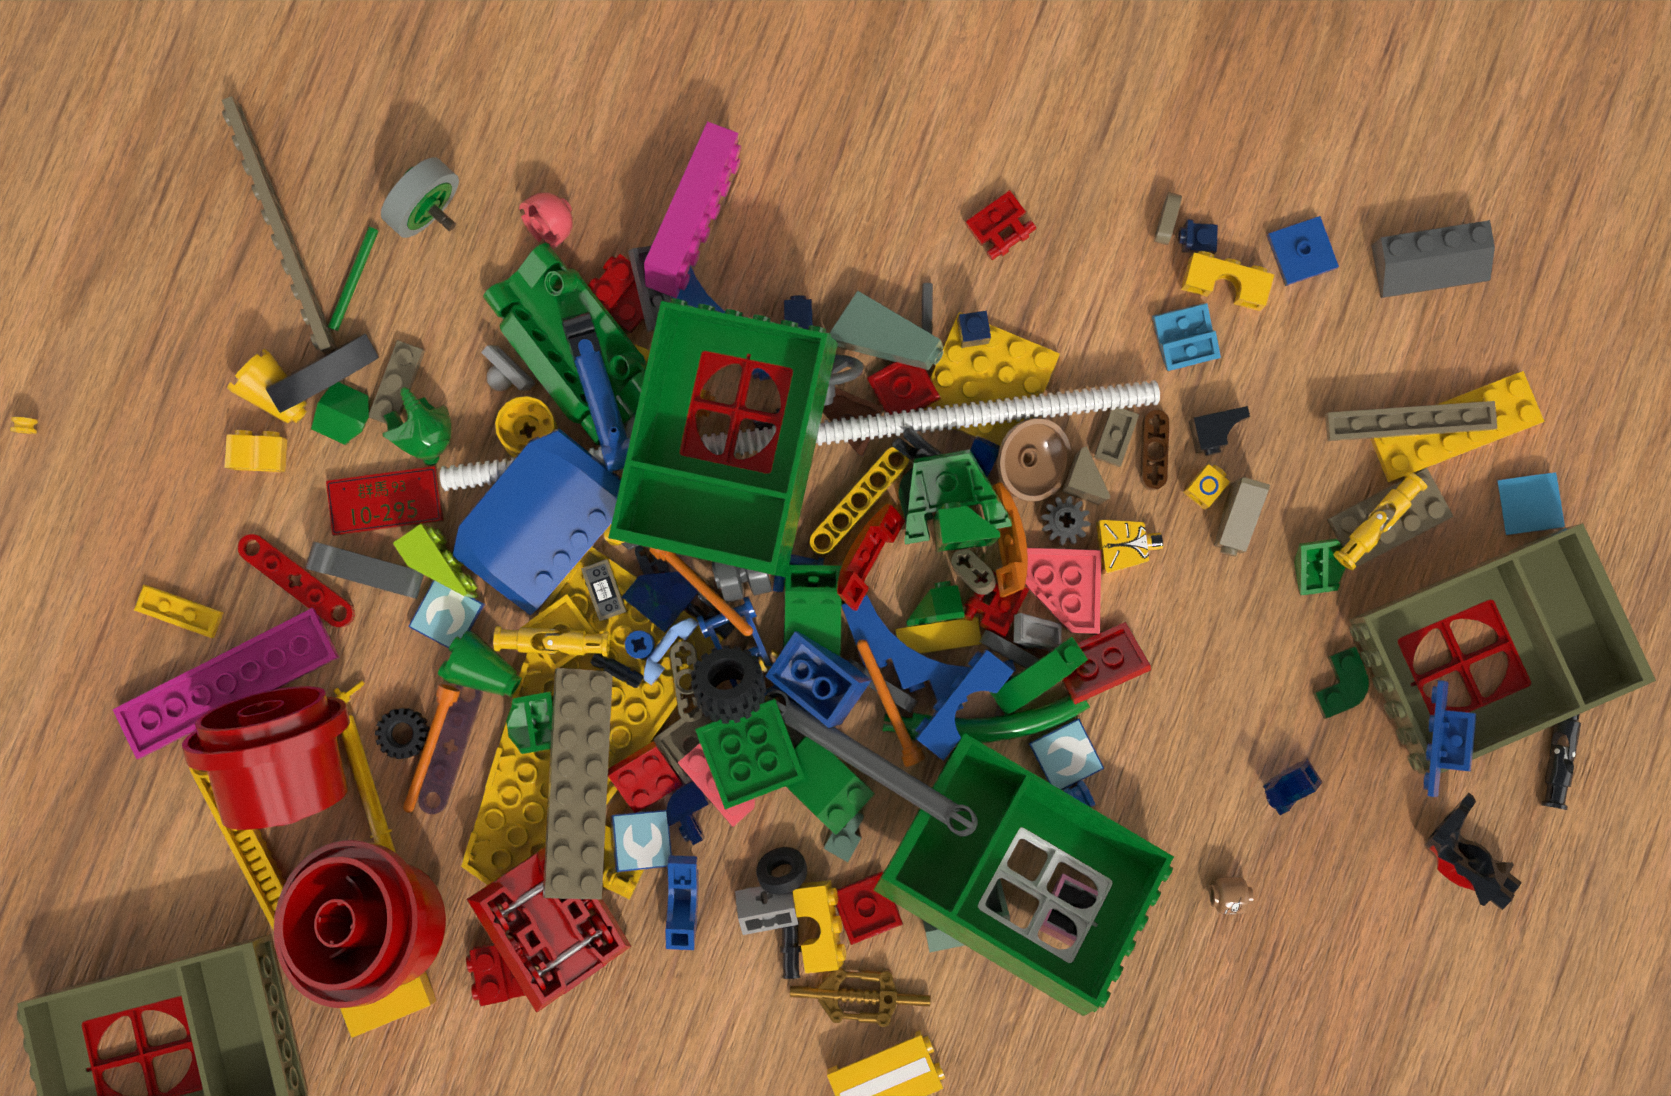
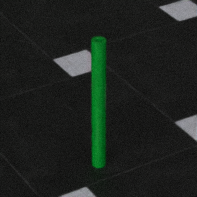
M368 227L329 322L328 328L338 331L378 235L379 231L375 228Z

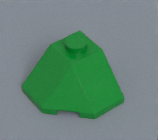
M951 581L934 583L935 588L927 592L907 619L906 626L910 627L964 618L958 585L951 586Z

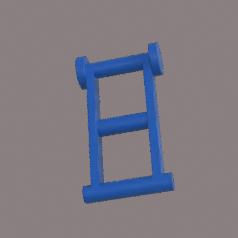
M749 596L744 597L745 604L733 609L741 617L745 616L747 623L753 628L752 634L757 646L748 650L756 658L762 656L765 665L772 667V663L752 619L757 617ZM722 613L707 620H704L703 616L697 617L704 637L711 636L715 648L717 647L718 650L723 649L714 628L730 621ZM729 679L733 688L738 685L736 679ZM774 684L766 688L764 695L773 690L784 691Z

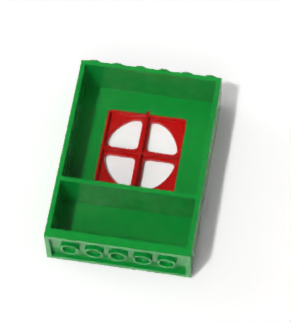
M671 298V302L661 301L608 538L786 577L838 343L831 337L830 333L826 332L825 328L809 325L807 330L798 327V323L788 320H781V324L770 321L771 318L754 314L753 319L742 316V312L732 309H726L725 313L716 311L715 307L706 304H698V308L688 305L687 301ZM728 365H741L742 372L736 399L733 404H724L701 398V391L712 375ZM756 368L767 372L776 384L781 401V409L776 414L746 407V398L752 372ZM700 409L727 414L731 418L724 452L720 455L712 453L705 446L699 435L696 413ZM744 419L771 423L776 426L774 436L760 452L746 459H737L734 453L740 425Z

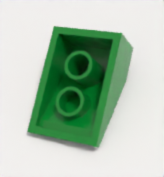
M804 736L794 747L805 779L786 787L837 835L875 793L835 754Z

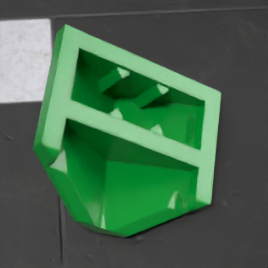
M340 382L335 383L328 388L318 401L311 430L343 445H347L350 440L363 431L369 419V396Z
M1337 539L1299 544L1294 565L1299 594L1301 596L1338 591L1340 587L1339 582L1346 567L1333 555L1336 551H1340L1343 548Z
M551 691L513 698L512 706L506 720L508 736L521 754L551 749L553 695Z

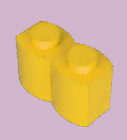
M235 430V435L226 436L224 468L240 471L285 472L287 439L280 437V433L274 431H263V436H252V431Z

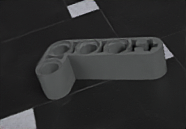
M314 541L305 567L312 571L415 599L418 597L424 577L422 573L408 567Z

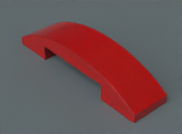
M886 504L865 525L850 547L843 562L838 579L837 594L852 610L857 611L869 589L864 581L885 542L894 543L905 523L903 517L891 504Z

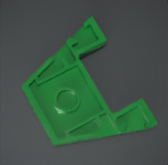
M970 449L914 459L904 539L905 545L930 540L925 514L937 512L945 503L960 502V507L981 504L985 520L993 527L999 529L1012 526L1010 515Z

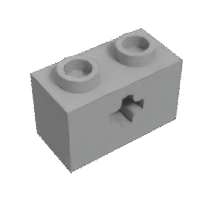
M762 886L735 891L738 920L743 935L798 925L793 891L786 894H771L765 891Z

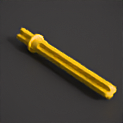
M349 715L350 724L341 735L372 832L370 839L374 838L376 844L385 846L395 852L390 836L392 829L388 828L354 717Z

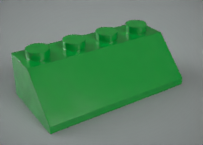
M960 502L943 504L933 518L937 552L992 546L1000 538L999 530L968 506L960 507Z

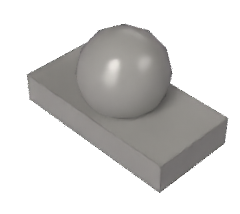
M487 345L481 352L494 365L486 374L487 383L492 389L504 391L511 387L513 383L520 391H529L535 385V381L499 346Z
M1023 613L1014 615V642L1018 643L1021 647L1025 649H1033L1035 647L1052 651L1061 644L1062 624Z

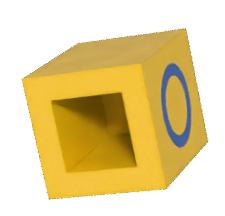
M1208 464L1201 469L1183 493L1205 510L1212 505L1230 481L1225 478L1227 474L1217 465L1211 466Z

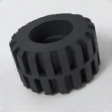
M729 645L723 646V649L720 650L717 647L711 649L712 653L709 655L707 653L701 656L702 661H697L694 665L695 670L691 672V685L699 709L702 710L706 717L710 715L712 721L717 722L721 719L722 724H729V720H734V723L741 722L740 718L742 717L750 718L752 711L757 712L760 709L759 703L764 702V693H766L761 665L756 656H752L751 652L747 649L742 651L740 646H734L733 649H730ZM729 679L741 681L731 689L721 690L716 688L720 683Z

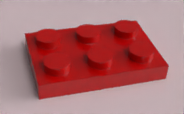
M1124 622L1077 643L1088 660L1072 671L1062 682L1074 705L1151 671V665L1127 623Z

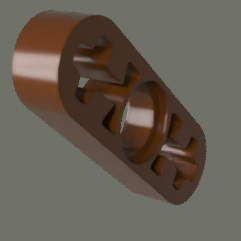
M1162 410L1150 411L1144 417L1142 423L1141 483L1148 490L1160 489L1166 484L1168 478L1170 422L1168 415ZM1154 416H1158V421H1163V425H1160L1157 429V436L1162 434L1163 439L1160 437L1148 438V434H1154V425L1149 424V421L1154 419ZM1155 442L1161 445L1163 451L1160 457L1154 458L1148 454L1147 448L1150 443ZM1147 462H1162V466H1156V475L1161 476V480H1158L1155 485L1152 484V480L1147 479V475H1150L1153 471V465L1147 466Z

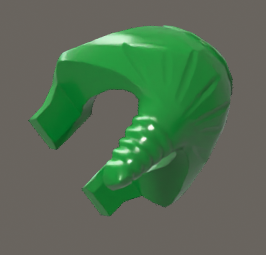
M402 387L400 395L408 414L407 421L403 423L396 410L384 415L383 418L387 424V431L383 432L382 435L401 450L422 459L426 465L434 466L438 463L440 455L450 444L451 419L449 411L444 404L435 408L428 403L425 397L417 399L410 389Z

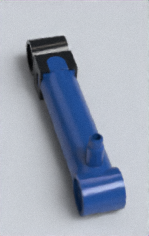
M584 312L562 318L565 337L581 381L601 445L608 472L624 469L630 440L627 437L602 358L601 347L590 313Z

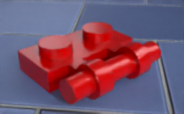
M1010 190L965 222V225L981 246L989 240L993 243L994 246L986 252L992 261L1000 255L1002 257L1010 252L1009 248L1019 241L1024 242L1027 240L1029 234L1037 229L1031 220L1024 225L1018 220L1025 215L1026 211ZM1010 226L1014 232L1005 239H1002L998 233Z
M979 577L978 583L983 582L985 584L987 582V578L982 579L981 577ZM996 583L995 588L990 592L995 595L990 605L982 602L986 594L981 595L974 592L973 596L969 597L965 603L964 618L972 621L975 614L979 613L984 616L979 626L1004 638L1029 588L1024 586V589L1006 597H1000L999 586Z

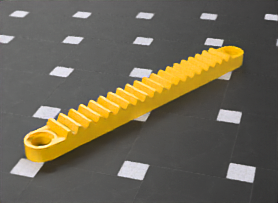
M189 767L196 784L274 931L275 911L279 896L286 883V880L282 877V871L277 868V862L272 858V852L267 849V843L262 839L261 831L258 829H230L222 824L208 773Z

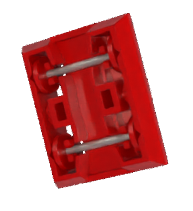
M545 847L466 899L536 1013L632 947L603 898H543ZM590 908L594 913L593 916H591L588 912ZM589 916H591L590 919H591V922H592L594 928L592 927V925L590 924L589 920L587 919ZM598 936H600V937L602 938V940L606 943V945H603V942L601 941V939H600ZM523 954L528 960L524 963L519 958Z

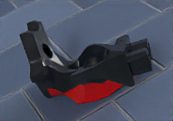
M1468 792L1458 805L1447 814L1424 843V846L1435 854L1437 870L1443 876L1460 887L1475 891L1480 905L1485 906L1491 901L1503 910L1513 900L1514 893L1522 882L1510 873L1514 866L1513 862L1493 860L1485 847L1476 841L1466 840L1461 836V827L1476 803L1474 796Z

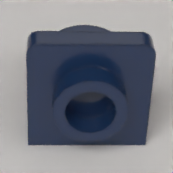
M1188 219L1183 227L1179 228L1178 243L1182 244V252L1198 253L1199 251H1205L1215 254L1217 252L1218 225L1194 223V220Z

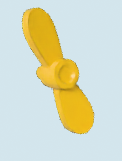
M361 680L347 692H341L339 688H336L334 690V693L337 695L336 698L348 703L351 700L349 696L359 690L365 683Z

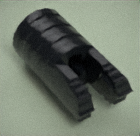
M907 428L903 434L914 448L901 438H897L892 443L896 450L912 462H914V459L943 454L910 428Z
M700 592L697 594L699 599L708 605L712 611L707 615L697 605L691 603L686 608L696 617L703 616L704 620L721 614ZM731 622L714 628L716 634L725 640L736 627Z

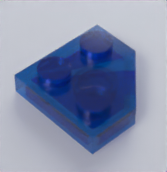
M679 572L639 575L622 598L666 633L699 591Z

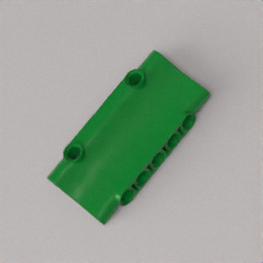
M548 243L540 244L532 250L519 269L510 278L488 288L483 298L495 314L503 319L499 325L501 332L562 412L572 422L581 424L596 445H600L581 381L565 337L561 319L584 312L590 313L623 424L636 414L646 371V359L581 278L578 271L573 268H567Z

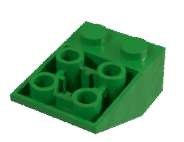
M789 565L787 576L785 577L784 647L794 632L798 631L840 656L841 597L837 594V586L842 566Z

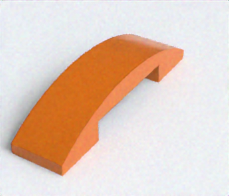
M999 482L992 487L1012 519L1011 527L997 529L1000 531L998 544L1003 567L996 570L1000 597H1006L1024 589L1028 569V553L1025 532L1018 509L1011 494Z

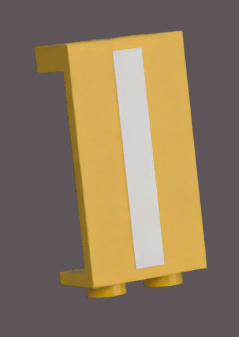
M920 1030L916 1031V1036L845 1067L839 1069L838 1065L827 1069V1077L835 1096H927L943 1089L941 1080L945 1079V1075L940 1063L934 1064L930 1053L935 1051L929 1036L923 1037Z

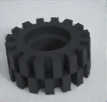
M393 709L388 714H384L381 721H378L376 726H379V728L375 730L378 740L375 741L377 745L382 747L380 750L383 753L386 752L387 756L391 758L404 759L416 756L423 750L427 732L430 729L426 726L427 720L421 717V713L415 712L413 709ZM401 722L408 724L413 732L412 738L407 744H399L393 738V729Z

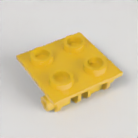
M605 825L602 887L630 900L644 869L616 872L612 828Z

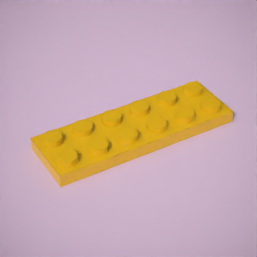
M1524 371L1436 404L1495 401L1498 429L1371 438L1370 440L1387 481L1391 482L1403 477L1407 472L1414 473L1545 422Z

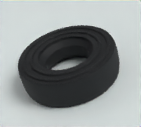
M780 847L769 851L759 860L756 874L760 885L765 891L771 894H786L797 889L805 881L807 864L803 855L798 850L791 847ZM784 864L792 866V870L788 874L781 877L772 876V871L776 867Z

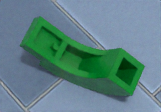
M1070 637L1041 659L1008 679L997 694L990 692V694L1004 714L1008 715L1063 680L1072 671L1086 662L1088 658L1073 637Z

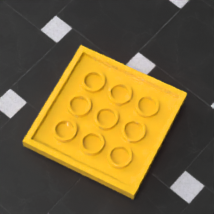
M958 312L943 348V356L937 363L931 376V381L941 399L923 410H927L928 407H931L933 410L936 409V406H940L942 409L945 405L953 407L954 404L962 406V403L970 405L971 402L979 404V401L987 403L988 400L996 402V399H1001V401H1005V398L1013 400L1014 397L1022 399V396L1030 398L1031 395L1039 397V394H1044L1060 353L990 324L991 339L989 344L961 348L957 320L958 316L963 313ZM1013 419L1011 423L1004 420L1003 424H999L996 421L994 425L988 422L986 426H982L980 423L977 427H973V424H971L969 428H965L963 425L960 429H956V427H952V429L1000 448L1006 434L1019 422Z

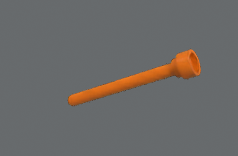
M650 548V553L657 559L667 560L743 635L750 636L753 633V628L676 553Z
M861 639L857 642V648L903 747L901 749V759L905 767L915 765L926 757L922 748L918 747L916 743L913 744L867 641Z
M439 684L435 695L437 696L438 706L403 805V809L407 813L412 812L415 808L449 706H453V703L458 700L460 690L456 687Z

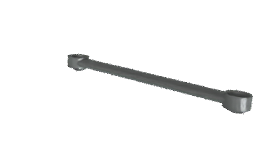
M773 690L765 695L763 703L773 700L775 697L781 696L785 698L786 706L776 701L778 708L782 711L781 716L784 723L940 820L956 835L968 836L976 829L977 816L969 807L958 805L835 727L828 728L806 709L794 703L784 692ZM957 812H969L972 816V822L963 818ZM954 818L968 828L963 831H957L952 824V819Z

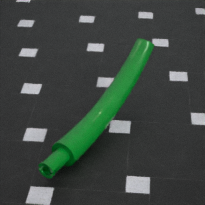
M1068 694L1051 703L1018 713L983 718H955V725L961 738L966 733L981 743H991L1015 739L1049 729L1089 709L1090 706L1086 700L1074 705ZM913 712L912 718L901 716L911 740L918 741L915 738L918 735L915 729L925 717L930 719L933 715ZM884 714V721L891 722L888 714ZM883 724V732H895L893 725Z

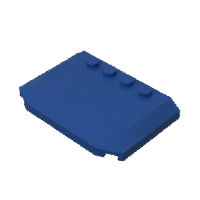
M559 428L545 436L532 439L460 523L453 557L527 614L531 615L542 605L612 523L621 478L614 472H608L602 462Z

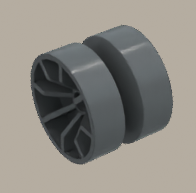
M712 562L718 589L721 588L726 603L744 598V582H748L754 596L772 592L769 574Z

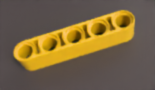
M894 447L889 448L812 533L810 537L811 549L818 555H827L832 552L903 473L909 459ZM894 453L900 454L904 459V463L899 467L890 465L888 461L890 455ZM872 475H883L886 480L885 484L879 488L872 486L870 483ZM857 494L864 495L867 498L866 506L863 508L854 507L851 502L853 496ZM840 514L845 515L849 520V524L843 529H838L833 524V519ZM819 535L828 536L830 539L829 547L823 550L818 549L814 544L816 537Z

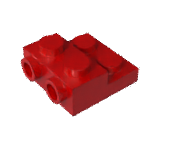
M619 254L617 258L611 256L603 266L605 273L600 279L593 278L588 287L613 319L629 333H632L643 320L644 315L631 262Z
M493 943L469 950L470 955L466 956V966L469 973H474L475 983L471 985V992L474 1001L479 1000L480 1007L525 996ZM524 954L519 957L523 963L528 961Z

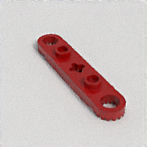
M248 534L240 539L238 553L245 561L309 609L314 608L316 614L330 625L346 627L353 622L355 610L350 602L277 547L256 534ZM256 540L259 543L260 549L256 555L251 556L247 553L246 545H248V542ZM301 574L300 581L302 585L292 587V575L299 576ZM337 606H343L347 611L346 618L340 622L335 620L333 610Z

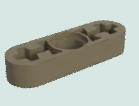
M681 641L676 643L670 652L678 710L683 720L696 722L703 717L702 710L700 709L695 712V717L691 718L690 713L684 712V708L689 706L688 698L682 700L681 694H693V688L685 690L680 685V678L684 674H691L693 670L684 669L678 672L677 666H683L681 658L676 657V653L680 652L681 646H685L686 650L691 651V656L687 657V665L689 666L691 664L695 665L698 661L697 652L691 643ZM692 697L694 706H698L696 698Z

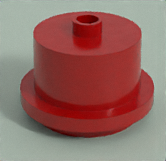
M298 686L275 689L249 695L218 706L199 717L195 722L196 730L182 742L186 764L190 768L207 771L221 822L230 829L252 830L289 825L331 807L339 802L348 792L336 737L346 730L350 724L347 706L342 699L327 697L325 690L319 687Z
M356 840L330 843L315 850L301 861L293 870L281 891L274 918V942L280 965L292 985L302 995L320 1005L333 1008H352L375 1003L391 994L399 986L415 980L431 966L440 951L445 935L446 914L444 902L437 886L426 873L415 866L407 864L404 859L389 848L373 842Z

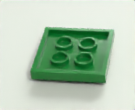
M775 699L760 704V709L757 712L752 711V716L748 719L745 717L740 718L741 722L734 723V720H729V724H722L720 719L717 722H712L695 729L725 810L805 779Z

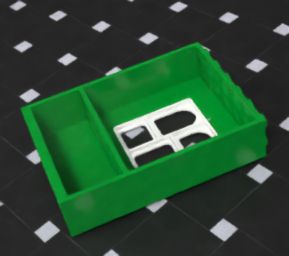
M964 733L932 788L958 805L969 807L977 816L976 829L968 836L956 835L946 824L920 808L876 884L874 891L1080 1015L1085 1016L1092 1011L1096 1012L1099 1007L1103 1008L1109 1000L1111 992L1108 991L1111 982H1116L1122 974L1124 967L1120 964L1124 956L1129 957L1136 945V941L1133 938L1137 930L1141 932L1149 919V916L1145 914L1149 906L1153 907L1157 903L1161 895V891L1158 888L1162 881L1166 882L1173 871V867L1170 864L1174 856ZM957 812V814L972 822V816L969 812ZM954 818L952 819V824L957 831H963L968 828ZM1020 839L1027 840L1045 851L1048 855L1035 881L1026 879L1007 866V861ZM1063 862L1089 877L1095 883L1098 896L1096 902L1087 909L1073 907L1048 892L1046 888L1047 883L1058 863ZM999 878L1007 880L1038 899L1039 906L1027 928L1022 929L986 907V900ZM1051 909H1055L1070 918L1076 926V941L1067 949H1056L1038 938V932Z

